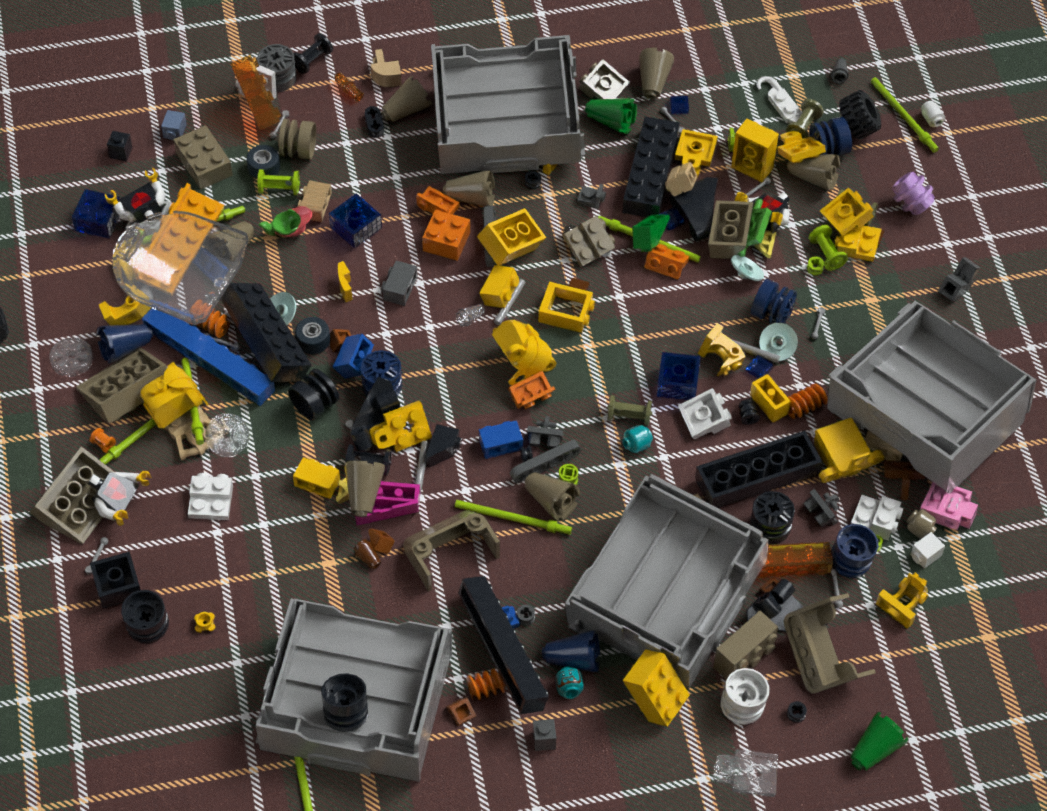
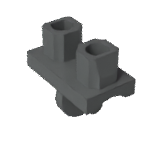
M545 416V421L537 420V426L540 427L528 426L529 445L540 446L542 437L548 438L547 447L553 449L559 446L560 440H563V430L550 429L556 428L557 423L549 422L550 416Z
M815 489L810 491L811 497L804 502V505L810 513L820 507L822 512L814 517L818 524L824 527L830 522L833 525L838 523V520L835 518L836 516L830 508H833L834 511L839 509L837 505L839 497L837 495L830 496L827 492L823 495L826 499L823 501Z

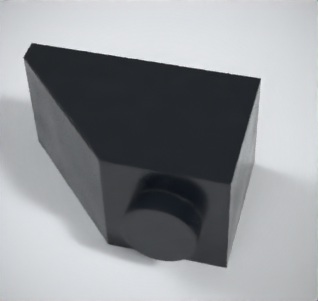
M436 424L425 456L426 467L430 468L455 455L456 449H460L462 443L459 429Z

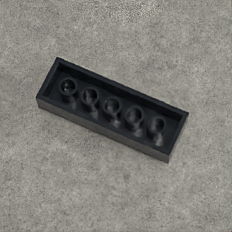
M644 117L623 199L622 213L646 218L652 214L660 215L666 191L665 182L670 174L679 138L680 122Z
M230 283L220 300L270 381H302L312 365L260 283Z
M802 431L696 466L695 480L706 502L716 508H720L819 475L822 461L806 431Z

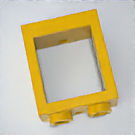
M549 282L539 309L538 322L582 333L584 326L589 324V312L594 310L593 292ZM555 297L583 303L580 317L551 310Z

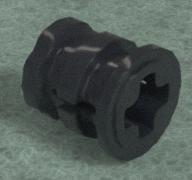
M746 399L739 403L742 424L751 425L760 420L754 400Z

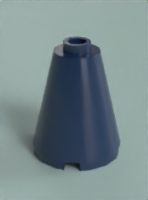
M145 324L99 326L96 331V335H100L101 341H98L100 353L105 361L109 360L108 364L114 363L150 343L153 337L151 328Z
M590 630L548 642L542 648V658L546 660L547 664L598 672L600 662H596L598 655H600L598 634H595L596 630Z

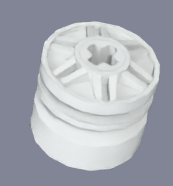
M742 668L732 672L726 680L721 696L720 706L723 714L729 720L738 724L745 725L758 720L764 711L769 696L767 679L754 669Z

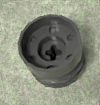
M272 44L261 49L257 56V64L275 72L276 92L286 91L296 82V68L292 50L282 44Z

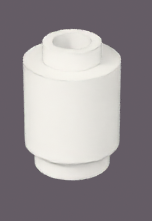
M933 101L925 102L921 107L923 117L931 127H939L943 124L945 115L937 103Z

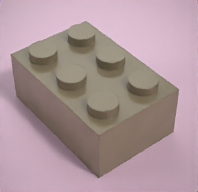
M206 125L173 139L177 156L200 190L233 176L231 161Z
M759 611L716 648L713 668L726 680L735 670L754 668L761 661L762 656L765 654L769 655L774 650L778 626Z

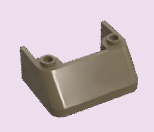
M463 511L405 539L403 544L404 552L428 592L432 590L431 573L423 560L432 554L433 549L466 533H480L495 558H500V541L483 515L471 511Z
M848 593L829 597L788 613L784 618V626L806 689L811 693H818L876 673L875 669L857 674L856 668L852 663L838 662L826 624L835 619L836 611L833 603L849 598Z

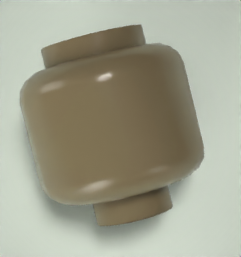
M915 509L906 520L908 523L907 529L920 539L930 532L934 533L937 529L934 526L936 523L935 517L924 509Z

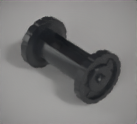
M317 33L314 36V44L301 54L293 53L295 68L299 72L306 74L310 70L309 64L319 55L333 52V46L325 35Z
M349 444L345 457L346 463L347 461H356L355 457L360 456L361 459L359 461H367V463L373 464V466L374 462L384 464L385 471L383 475L388 476L392 457L391 450L387 449L385 455L355 451L354 445Z

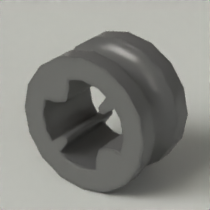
M522 605L518 608L517 617L520 624L528 626L535 621V610L532 606ZM524 612L529 613L528 618H524Z

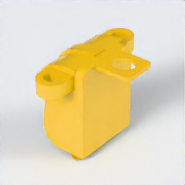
M507 320L502 322L498 328L493 329V338L511 364L518 369L508 381L510 385L519 383L515 381L521 375H525L521 380L523 381L541 371L549 372L556 367L557 363L552 357L551 348L540 339L539 333L530 324H524L516 320Z
M174 362L167 366L168 368L162 376L146 384L140 391V397L144 401L143 406L157 426L163 429L194 406L199 407L202 405V400L207 406L209 405L198 390L196 383L183 369L177 367Z
M847 418L815 430L814 445L827 469L819 473L823 483L856 475L860 471L880 463L885 458L881 450L870 451L852 418Z

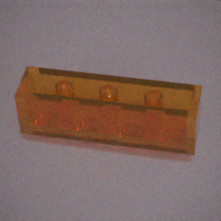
M248 55L230 63L259 129L262 130L280 122L281 113L278 107L274 108L271 102L274 100L271 91H266L264 84H267L263 73L260 75L258 73L257 67L260 66L256 57L252 58L251 55Z
M830 542L768 545L767 561L757 578H765L767 576L785 577L787 575L805 576L807 574L824 575L831 573L833 560Z

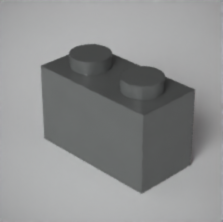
M395 261L394 266L389 268L387 281H384L381 287L385 301L402 306L406 305L418 278L417 266Z

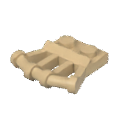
M198 407V412L203 427L207 426L216 431L211 437L204 429L202 434L205 442L202 445H197L195 438L192 436L190 410L165 427L177 442L181 460L198 454L201 456L205 453V450L210 447L212 449L216 447L222 436L227 435L229 432L228 428L223 424H217L210 420L200 407ZM186 438L193 448L184 450L182 440Z

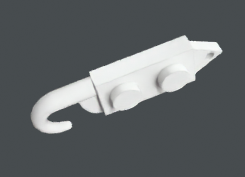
M764 76L758 79L756 85L759 90H761L760 85L763 82H767L773 87L768 92V100L786 123L797 122L803 112L786 90L782 89L772 77Z

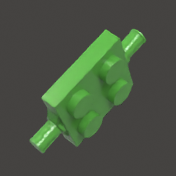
M757 198L752 208L746 248L737 253L741 257H745L747 248L750 245L761 244L772 211L768 208L761 209L762 199Z

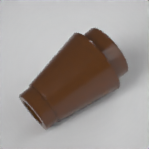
M364 539L353 548L355 555L372 570L381 565L382 562L373 549L371 542Z

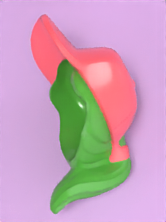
M298 206L277 214L272 223L264 221L259 223V226L270 236L280 234L284 237H295L305 231L306 224L312 218V212L305 206Z

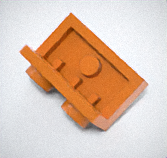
M430 186L423 194L418 193L416 195L417 206L432 214L435 210L454 214L460 207L458 201Z
M658 244L651 251H648L644 267L678 280L690 256L685 255L682 251H674L668 249L665 245Z
M543 371L508 388L517 408L524 407L525 410L534 406V401L538 399L544 401L552 397L551 393L555 390L554 386H550Z

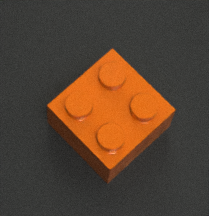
M435 210L422 237L423 251L458 261L470 235V219Z

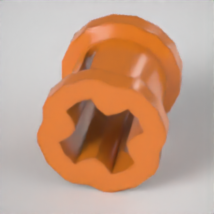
M101 428L95 429L89 439L92 444H97L101 447L104 453H108V450L116 444L115 438L106 435Z

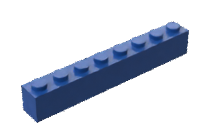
M156 304L142 317L143 324L151 328L152 334L257 405L261 406L275 392L274 382L270 381L267 374L259 371L255 365L245 362L240 355L230 352L226 346L215 342L211 336L201 333L196 326L186 323L182 317L174 315L167 307Z

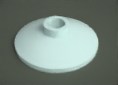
M734 255L731 258V263L741 278H748L754 281H761L764 278L762 269L752 260L739 255Z
M279 292L270 299L285 324L288 325L295 315L296 302L289 293Z
M773 323L763 330L759 344L762 350L781 356L780 361H783L794 354L798 339L795 331L787 324ZM778 339L783 340V344L781 346L777 345Z

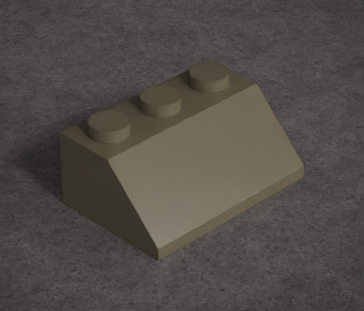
M716 200L708 243L710 258L729 259L746 248L753 202Z

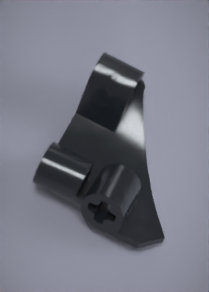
M703 178L695 182L692 190L685 193L682 192V194L670 196L674 210L679 211L682 209L686 214L690 233L695 242L710 237L718 178Z
M377 377L352 426L350 436L357 451L366 450L373 445L369 430L373 426L385 422L383 414L398 409L401 406L391 381L388 379Z
M781 579L769 592L759 596L746 610V620L749 621L761 611L778 626V630L786 632L784 626L785 616L804 606L792 596L795 588L791 582Z

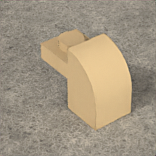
M382 49L375 50L376 57L372 58L373 64H370L373 81L383 87L402 86L399 61L384 62Z

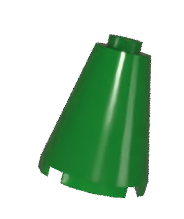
M631 98L594 99L586 104L585 112L589 118L622 134H628L632 130L629 128L631 123L634 124L636 120L637 105L633 104L635 100Z
M881 712L874 714L851 754V764L859 771L862 769L867 771L909 742L908 737L904 740L902 737L904 731L888 716L880 717Z

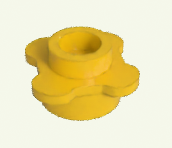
M211 612L196 614L194 617L196 632L200 633L204 630L213 631L215 629V624H213L215 615Z

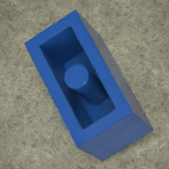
M362 333L346 337L333 368L345 379L360 376L362 360L371 353L374 344Z
M517 420L506 421L499 425L486 426L479 429V442L485 459L520 451V447L523 446V438Z

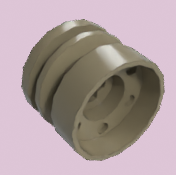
M283 119L278 135L279 155L285 157L288 153V156L292 158L297 150L299 159L311 160L316 145V123L302 121L300 128H298L297 120H292L290 124L289 119Z

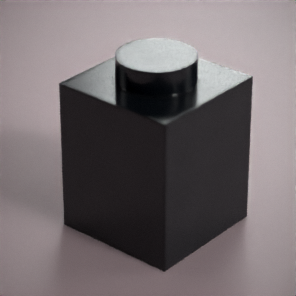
M112 131L107 143L111 159L128 160L133 148L130 134Z

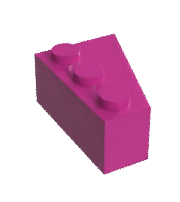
M381 481L372 513L367 514V517L355 516L356 524L362 525L419 512L420 484Z

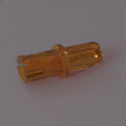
M341 72L334 76L335 81L343 88V92L348 93L355 102H359L363 98V92L355 86L353 81H349Z

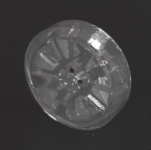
M66 338L57 342L52 347L49 358L55 372L62 376L73 377L84 373L90 368L93 362V353L86 341L80 338Z
M223 413L214 417L208 424L205 431L206 442L209 448L220 456H236L245 449L249 442V429L246 423L237 415ZM230 432V437L226 439L224 437L225 433Z

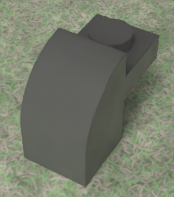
M962 258L954 273L946 276L938 291L951 301L960 299L973 285V279L980 267L968 258Z

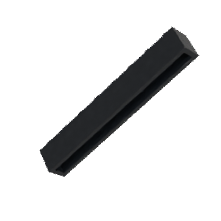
M485 576L462 579L458 594L520 715L543 711L548 701V692L544 689L530 658L527 657L523 644L519 642L515 629L510 625L508 616L500 606V601L496 598L491 584L488 583Z

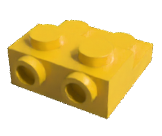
M847 188L820 210L821 214L842 237L855 226L860 229L874 217L872 214L874 210L869 203L866 202L864 204L860 194L857 191L853 192L850 188Z
M864 225L859 229L855 226L843 237L842 235L836 236L835 247H838V252H845L850 258L874 262L882 229Z

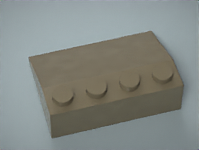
M139 348L79 384L76 388L98 415L110 424L144 403L140 397L141 389L146 384L162 376L167 366L144 349Z
M81 446L29 513L50 528L83 544L103 518L92 501V497L97 490L87 483L93 474L103 480L109 472L114 471Z

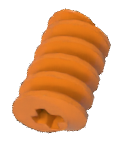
M201 300L197 301L188 313V321L203 328L205 331H209L212 335L215 334L218 338L224 336L230 327L226 314L221 316L220 311L215 312V308H209L208 304L203 305Z
M814 383L810 387L792 394L791 397L788 396V399L791 401L788 415L792 419H795V415L800 418L802 417V412L808 414L809 409L814 411L815 406L820 408L822 403L824 405L828 404V397L824 389Z
M494 668L491 669L490 675L487 671H483L482 677L479 673H475L474 679L470 675L466 678L472 700L474 695L478 700H481V693H484L486 698H488L489 691L497 695L498 688L502 693H505L506 685L499 672Z

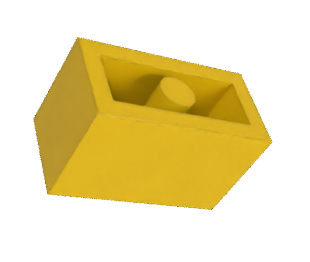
M494 265L480 291V296L485 306L506 307L512 297V293L519 284V277L515 268Z
M768 374L752 382L750 396L772 423L788 415L791 401Z
M303 457L293 475L294 486L331 499L339 484L340 472L334 466H327L314 459Z

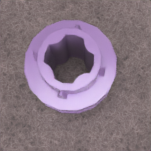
M914 171L908 172L897 180L892 190L896 194L894 197L896 202L904 200L905 203L902 206L904 212L910 211L913 215H918L932 205L935 197L931 193L933 190L931 185L923 187L922 183L925 177L923 175L917 176Z

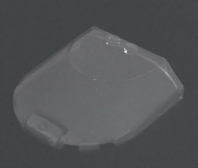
M173 211V214L162 215V212L146 216L147 220L139 224L136 222L132 224L118 239L112 255V268L122 290L137 302L192 325L206 322L242 265L248 243V234L197 214L184 211Z

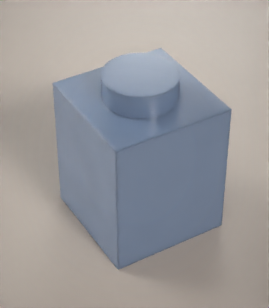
M167 110L161 126L163 138L173 140L183 135L187 125L185 113Z

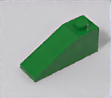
M652 214L632 227L634 249L648 252L657 246L670 216Z

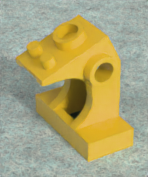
M125 285L128 297L122 306L112 307L104 301L99 304V307L109 325H130L140 320L151 309L147 304L148 299L141 292H138L134 286L130 288Z
M718 323L706 336L698 354L703 358L708 353L718 354L723 359V365L717 376L722 374L727 376L729 371H736L742 367L746 356L738 344L722 333L723 327Z
M916 572L913 575L909 573L908 577H905L898 586L900 590L895 595H891L883 589L878 594L876 605L908 629L913 624L916 615L912 610L919 603L923 604L929 596L927 594V581L920 578ZM904 595L912 600L908 605H903L899 601Z

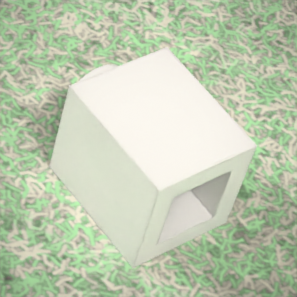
M930 532L913 545L911 556L917 564H920L925 569L942 556L945 545Z

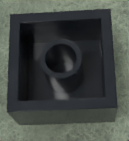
M130 551L90 563L103 609L121 604L130 594L141 590Z

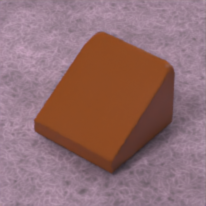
M333 329L331 331L329 344L333 352L340 351L345 338L351 336L349 330Z
M369 529L368 533L373 549L377 552L388 554L395 542L394 539L384 531Z
M463 697L446 706L457 726L476 717L467 697Z

